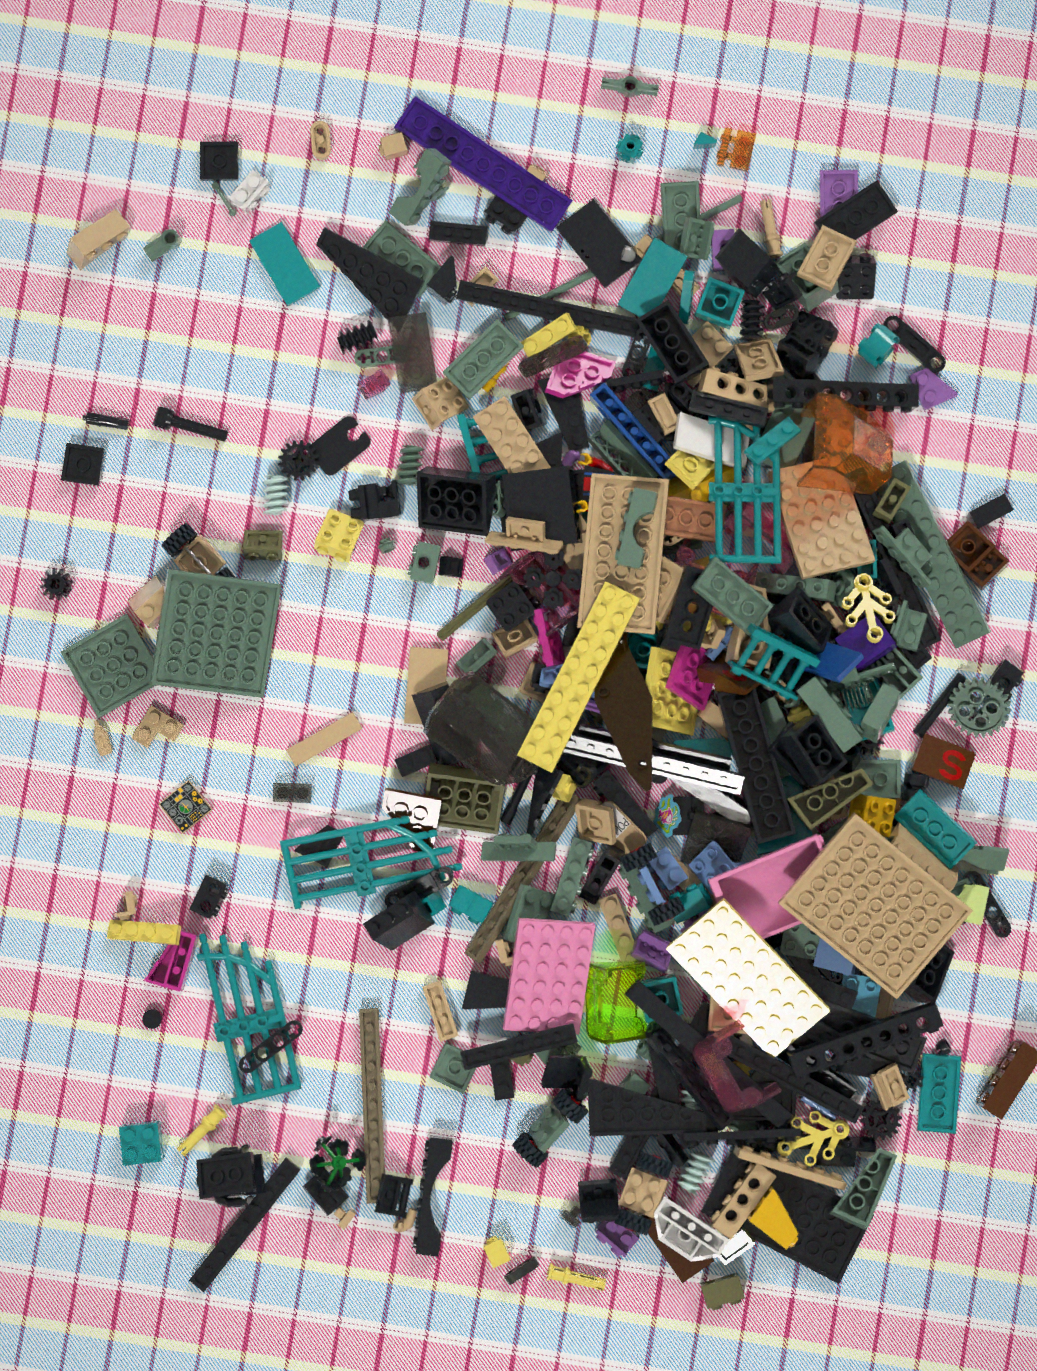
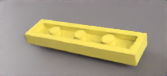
M110 920L107 939L179 945L182 926Z

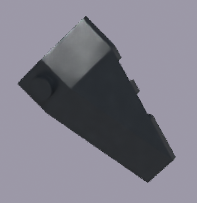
M539 766L536 767L533 773L536 777L534 779L526 834L532 836L564 773L563 771L555 768L553 773Z

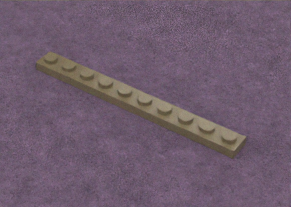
M573 794L569 803L560 800L535 840L537 842L556 843L573 817L576 804L582 799ZM521 861L464 954L481 964L511 915L520 884L529 886L544 862Z
M379 1008L359 1009L364 1151L366 1154L367 1204H372L377 1201L382 1173L385 1174Z

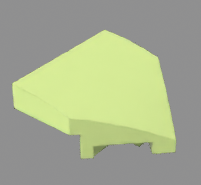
M965 884L961 894L956 896L973 910L965 922L982 925L989 887Z

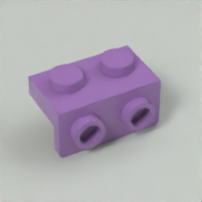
M644 929L636 937L630 956L665 973L671 958V954L666 950L670 942Z

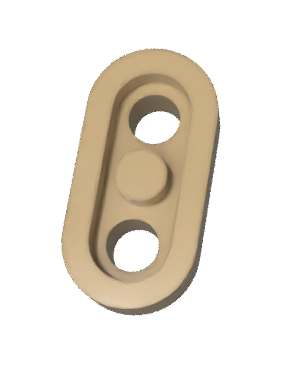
M316 121L310 128L312 152L315 158L325 160L331 155L330 130L324 121ZM322 129L324 133L319 135L317 131ZM320 148L325 149L324 153H319L318 151Z

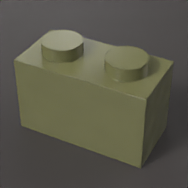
M894 477L872 515L889 524L911 487Z
M737 1272L700 1283L707 1309L718 1310L723 1308L724 1304L730 1303V1305H735L742 1302L741 1299L745 1298Z

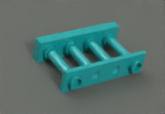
M464 414L457 415L472 472H480L479 466L482 463L499 459L495 452L481 456L479 454L475 455L474 448L479 444L488 442L484 435L479 437L470 436L469 429L477 425L474 418H465ZM502 469L488 474H496V479L502 478L503 474L509 473L506 469Z
M750 623L747 630L751 634V640L737 663L730 659L727 661L731 671L738 676L743 674L780 692L779 695L787 700L792 698L797 701L799 697L795 694L793 688L805 668L809 667V665L817 668L820 660L815 654ZM764 641L768 647L755 669L752 671L744 667L758 642ZM780 649L784 655L771 677L768 679L760 675L774 650ZM796 657L800 663L787 685L784 687L776 683L789 660Z

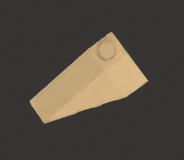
M750 585L767 599L765 588ZM766 615L759 627L770 632L768 616ZM735 624L728 643L725 662L730 659L737 663L751 640V637ZM758 642L745 664L746 667H756L768 647L766 642ZM771 657L764 667L765 669H769Z

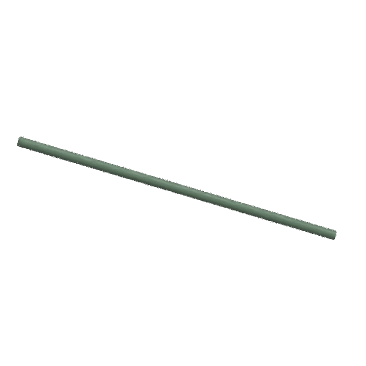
M739 194L700 214L701 220L705 221L742 202L741 195ZM663 233L656 238L663 241ZM588 271L539 297L552 299L595 276L591 271ZM509 311L503 316L506 321H509L520 315V313Z

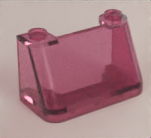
M749 503L742 504V534L747 527L754 531V505ZM761 512L762 539L774 548L773 521ZM734 514L724 525L723 531L727 535L734 532ZM781 528L782 563L775 564L773 572L784 575L794 563L795 558L786 531Z

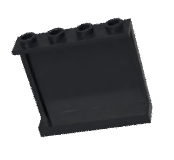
M561 466L502 475L500 486L502 491H504L502 503L507 515L505 526L508 516L544 521L545 539L563 541V545L582 543L579 513L576 512L578 504H575L577 502L573 466ZM510 548L511 551L527 550V549H521V548H517V549H512V548Z

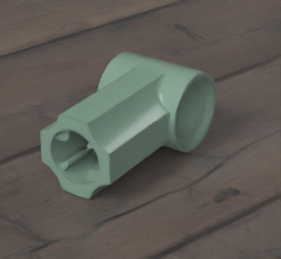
M167 229L161 236L143 247L150 260L154 262L170 250L178 248L181 244V237L175 230ZM170 235H175L176 237L173 243L167 242Z

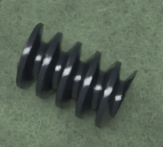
M758 300L741 301L744 307L740 311L744 314L740 316V319L744 322L740 323V327L743 329L740 330L739 334L744 337L739 338V340L757 341L763 339V336L759 335L758 332L764 331V329L758 327V325L764 323L763 320L759 319V317L764 316V313L759 312V310L764 309L765 306L761 305Z
M367 320V326L361 322L360 329L353 325L352 332L348 328L345 329V334L339 330L337 337L343 355H345V348L352 352L353 345L358 350L359 343L366 347L367 340L371 344H374V338L378 340L370 320Z

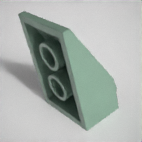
M805 242L775 261L780 268L778 271L780 275L785 272L789 274L793 271L796 273L799 271L810 250ZM797 274L792 279L803 294L798 301L808 312L839 292L838 281L830 292L798 277Z

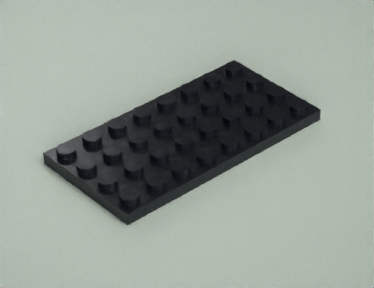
M736 1145L732 1148L701 1209L702 1213L710 1217L713 1216L716 1210L720 1211L724 1206L722 1204L723 1200L728 1194L732 1195L735 1190L733 1188L739 1178H744L747 1174L745 1170L751 1163L750 1161L738 1158L734 1154ZM766 1167L777 1176L771 1186L776 1191L798 1232V1240L793 1247L789 1246L788 1249H785L751 1223L748 1218L740 1229L744 1227L757 1242L839 1284L866 1230L830 1214L842 1198L841 1196L808 1179ZM750 1179L748 1186L751 1188L757 1187L758 1179ZM745 1194L737 1197V1202L740 1204L747 1201ZM729 1210L726 1213V1218L729 1220L734 1219L736 1216L734 1210Z

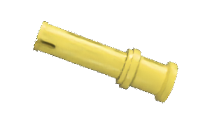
M215 1104L213 1106L214 1109L207 1116L202 1117V1123L177 1147L179 1152L186 1147L181 1153L183 1156H186L209 1131L215 1130L216 1125L223 1118L226 1119L228 1117L227 1113L220 1106Z
M552 1263L549 1264L546 1276L548 1281L552 1279L560 1281L562 1284L573 1283L604 1291L606 1284L605 1278L574 1272L569 1267H556Z

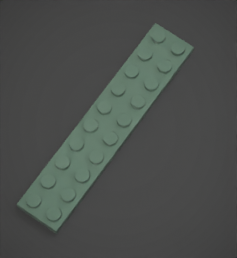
M904 460L873 476L872 479L881 498L894 477L911 487L892 520L895 524L907 518L916 538L932 555L920 569L932 582L926 589L957 649L990 633L991 630L908 461Z

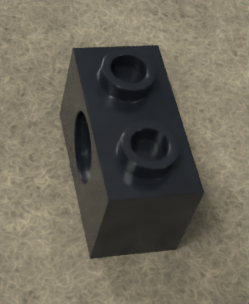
M534 388L526 389L510 396L517 416L527 431L547 424Z
M1004 659L989 679H991L992 685L998 682L997 689L1002 688L999 685L1001 678L1007 680L1008 686L1004 688L1002 695L1008 694V699L1005 700L1008 701L1012 696L1011 690L1014 686L1017 688L1023 681L1021 676L1024 672Z

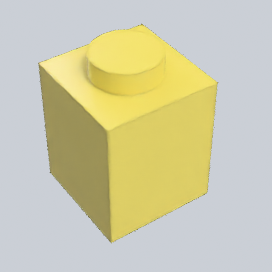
M495 1235L485 1240L486 1243L483 1244V1248L493 1268L511 1260V1256L501 1236L497 1238Z

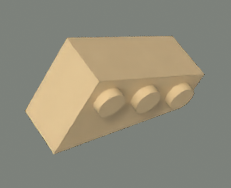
M115 209L72 236L66 253L81 271L118 241L121 242L126 239L130 226Z

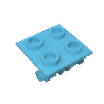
M843 974L842 986L858 992L852 1009L876 1017L881 986L867 976Z

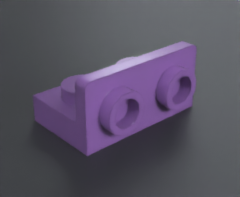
M615 1220L612 1222L602 1221L595 1229L597 1233L595 1237L603 1244L607 1242L612 1247L610 1250L616 1256L622 1255L625 1258L628 1251L639 1240V1237L632 1231L625 1229V1227L615 1224Z

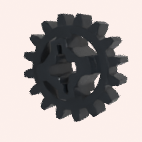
M293 440L292 446L286 443L287 449L281 448L283 456H278V459L282 460V462L278 463V466L284 467L281 472L282 474L288 473V479L293 476L295 482H297L298 478L305 481V476L312 478L310 473L317 472L314 466H319V462L315 461L319 458V455H314L316 449H310L311 444L309 442L304 445L303 440L299 444ZM296 449L295 453L288 455L292 450ZM304 450L309 452L311 459L305 457ZM301 455V459L303 460V462H300L297 467V464L294 461V459H298V457ZM286 463L293 465V472L288 469ZM309 467L305 472L301 473L303 468Z
M877 1098L876 1103L870 1100L871 1105H864L866 1111L861 1113L864 1118L859 1119L861 1123H865L861 1128L863 1130L868 1129L866 1133L868 1136L873 1133V1139L875 1140L880 1136L881 1140L884 1141L886 1135L891 1139L892 1132L898 1133L895 1129L896 1126H902L898 1122V1120L902 1119V1116L897 1115L900 1109H894L892 1106L887 1111L884 1109L875 1110L874 1108L881 1106L879 1098ZM869 1114L872 1116V1122L870 1125L868 1122ZM891 1114H893V1123H890ZM879 1115L883 1116V1119L885 1120L883 1123L878 1122L879 1120L877 1119V1117ZM880 1128H887V1129H888V1130L883 1131V1132H878V1130H879Z

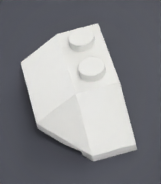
M665 1196L654 1212L658 1239L690 1261L719 1257L730 1241Z

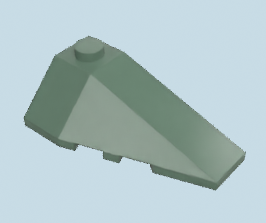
M975 845L961 860L980 869L987 870L986 874L998 875V871H1004L1009 848Z

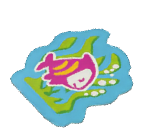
M672 794L662 797L659 806L655 810L656 818L654 819V824L667 838L673 835V829L677 828L681 822L680 808L676 802H673Z

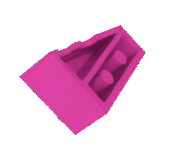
M181 930L179 945H167L143 981L175 991H183L199 935Z

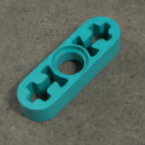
M685 270L679 309V317L684 324L689 323L695 282V271Z

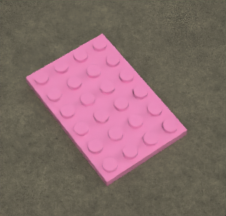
M518 918L503 1021L504 1030L538 1032L573 1023L576 1034H579L595 932V924L593 922Z

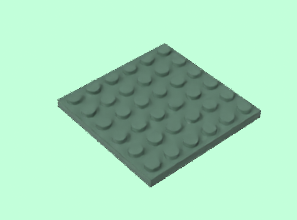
M167 569L150 684L264 698L281 584Z

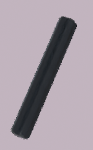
M956 674L913 729L915 735L922 737V734L926 733L950 701V694H954L953 689L955 687L958 688L960 682L964 684L966 680L964 675Z

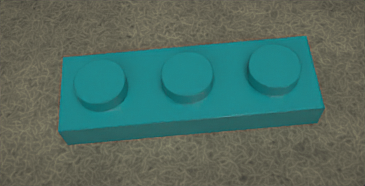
M788 416L745 449L744 454L757 467L800 434L801 429Z

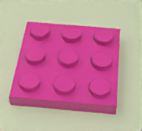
M681 645L673 662L665 688L696 709L705 710L713 684L699 682L696 668L710 659L705 654L708 649L701 647L698 650Z

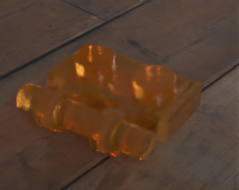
M724 128V133L720 137V150L717 151L716 158H718L716 165L723 167L725 160H730L729 168L748 172L756 134L738 130L735 137L731 136L732 129ZM729 143L734 144L733 153L727 152Z

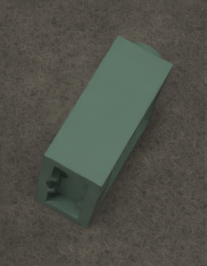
M882 684L861 722L860 728L864 731L863 737L875 743L878 742L898 706L901 691L894 685Z

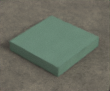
M446 1042L429 1078L464 1094L476 1068L465 1071L460 1051L463 1050Z

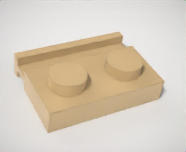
M892 1063L877 1071L876 1074L870 1075L881 1106L885 1111L910 1098L897 1064Z

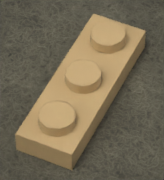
M441 980L422 986L440 1042L459 1036Z

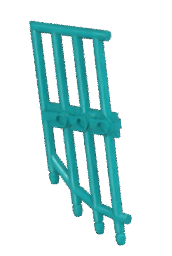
M708 416V424H714L715 482H709V501L715 502V555H709V562L713 557H717L723 563L781 564L780 449L769 457L772 461L773 483H761V464L757 467L753 464V483H742L741 433L752 439L754 443L761 438L760 428L753 426L752 431L741 423ZM722 426L734 430V483L722 482ZM723 502H734L735 555H723ZM742 502H754V555H742ZM761 502L773 503L774 556H762Z
M409 816L279 841L295 909L302 908L301 902L354 891L357 892V897L367 896L376 893L375 887L414 880L441 867L437 856L444 853L449 854L453 852L452 846H445L444 848L432 849L423 841V839H428V837L438 836L437 830L414 833L400 826V824L410 822ZM388 828L403 836L366 843L363 832ZM341 836L345 838L346 847L293 858L290 856V846ZM413 841L423 850L374 861L369 860L367 851ZM347 854L349 856V866L295 876L293 865ZM429 858L434 867L375 880L371 870L373 868ZM462 863L446 865L452 871L463 869ZM445 872L439 873L441 880L446 879ZM348 873L353 874L355 884L299 894L297 883Z
M199 934L202 953L197 954L198 961H205L219 1020L218 1023L213 1024L217 1042H224L236 1092V1097L231 1098L232 1106L302 1089L292 1043L285 1047V1052L293 1083L281 1085L275 1056L268 1060L274 1088L262 1089L257 1068L251 1072L255 1092L244 1095L231 1039L242 1037L247 1054L253 1050L251 1034L261 1032L263 1041L270 1037L269 1030L282 1028L287 1024L273 970V963L271 960L265 961L267 973L254 964L248 950L247 941L241 942L243 958L231 954L225 934L219 936L222 953H210L206 934ZM212 960H224L238 1018L226 1020ZM233 963L246 967L256 1009L254 1014L245 1016ZM256 975L270 985L275 1009L264 1011ZM283 1029L282 1032L287 1035L288 1040H291L289 1031L286 1033L285 1029ZM265 1047L266 1055L268 1056V1055H269V1051H268V1049ZM254 1053L251 1054L253 1058L248 1061L250 1069H252L251 1064L256 1061Z

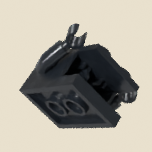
M245 1144L241 1148L223 1147L212 1154L211 1158L196 1160V1183L199 1189V1199L215 1201L216 1204L228 1208L242 1207L243 1205L247 1208L255 1206L249 1205L247 1199H254L255 1197L252 1195L266 1193L262 1154L253 1155V1152L243 1153V1148L250 1147L248 1144Z

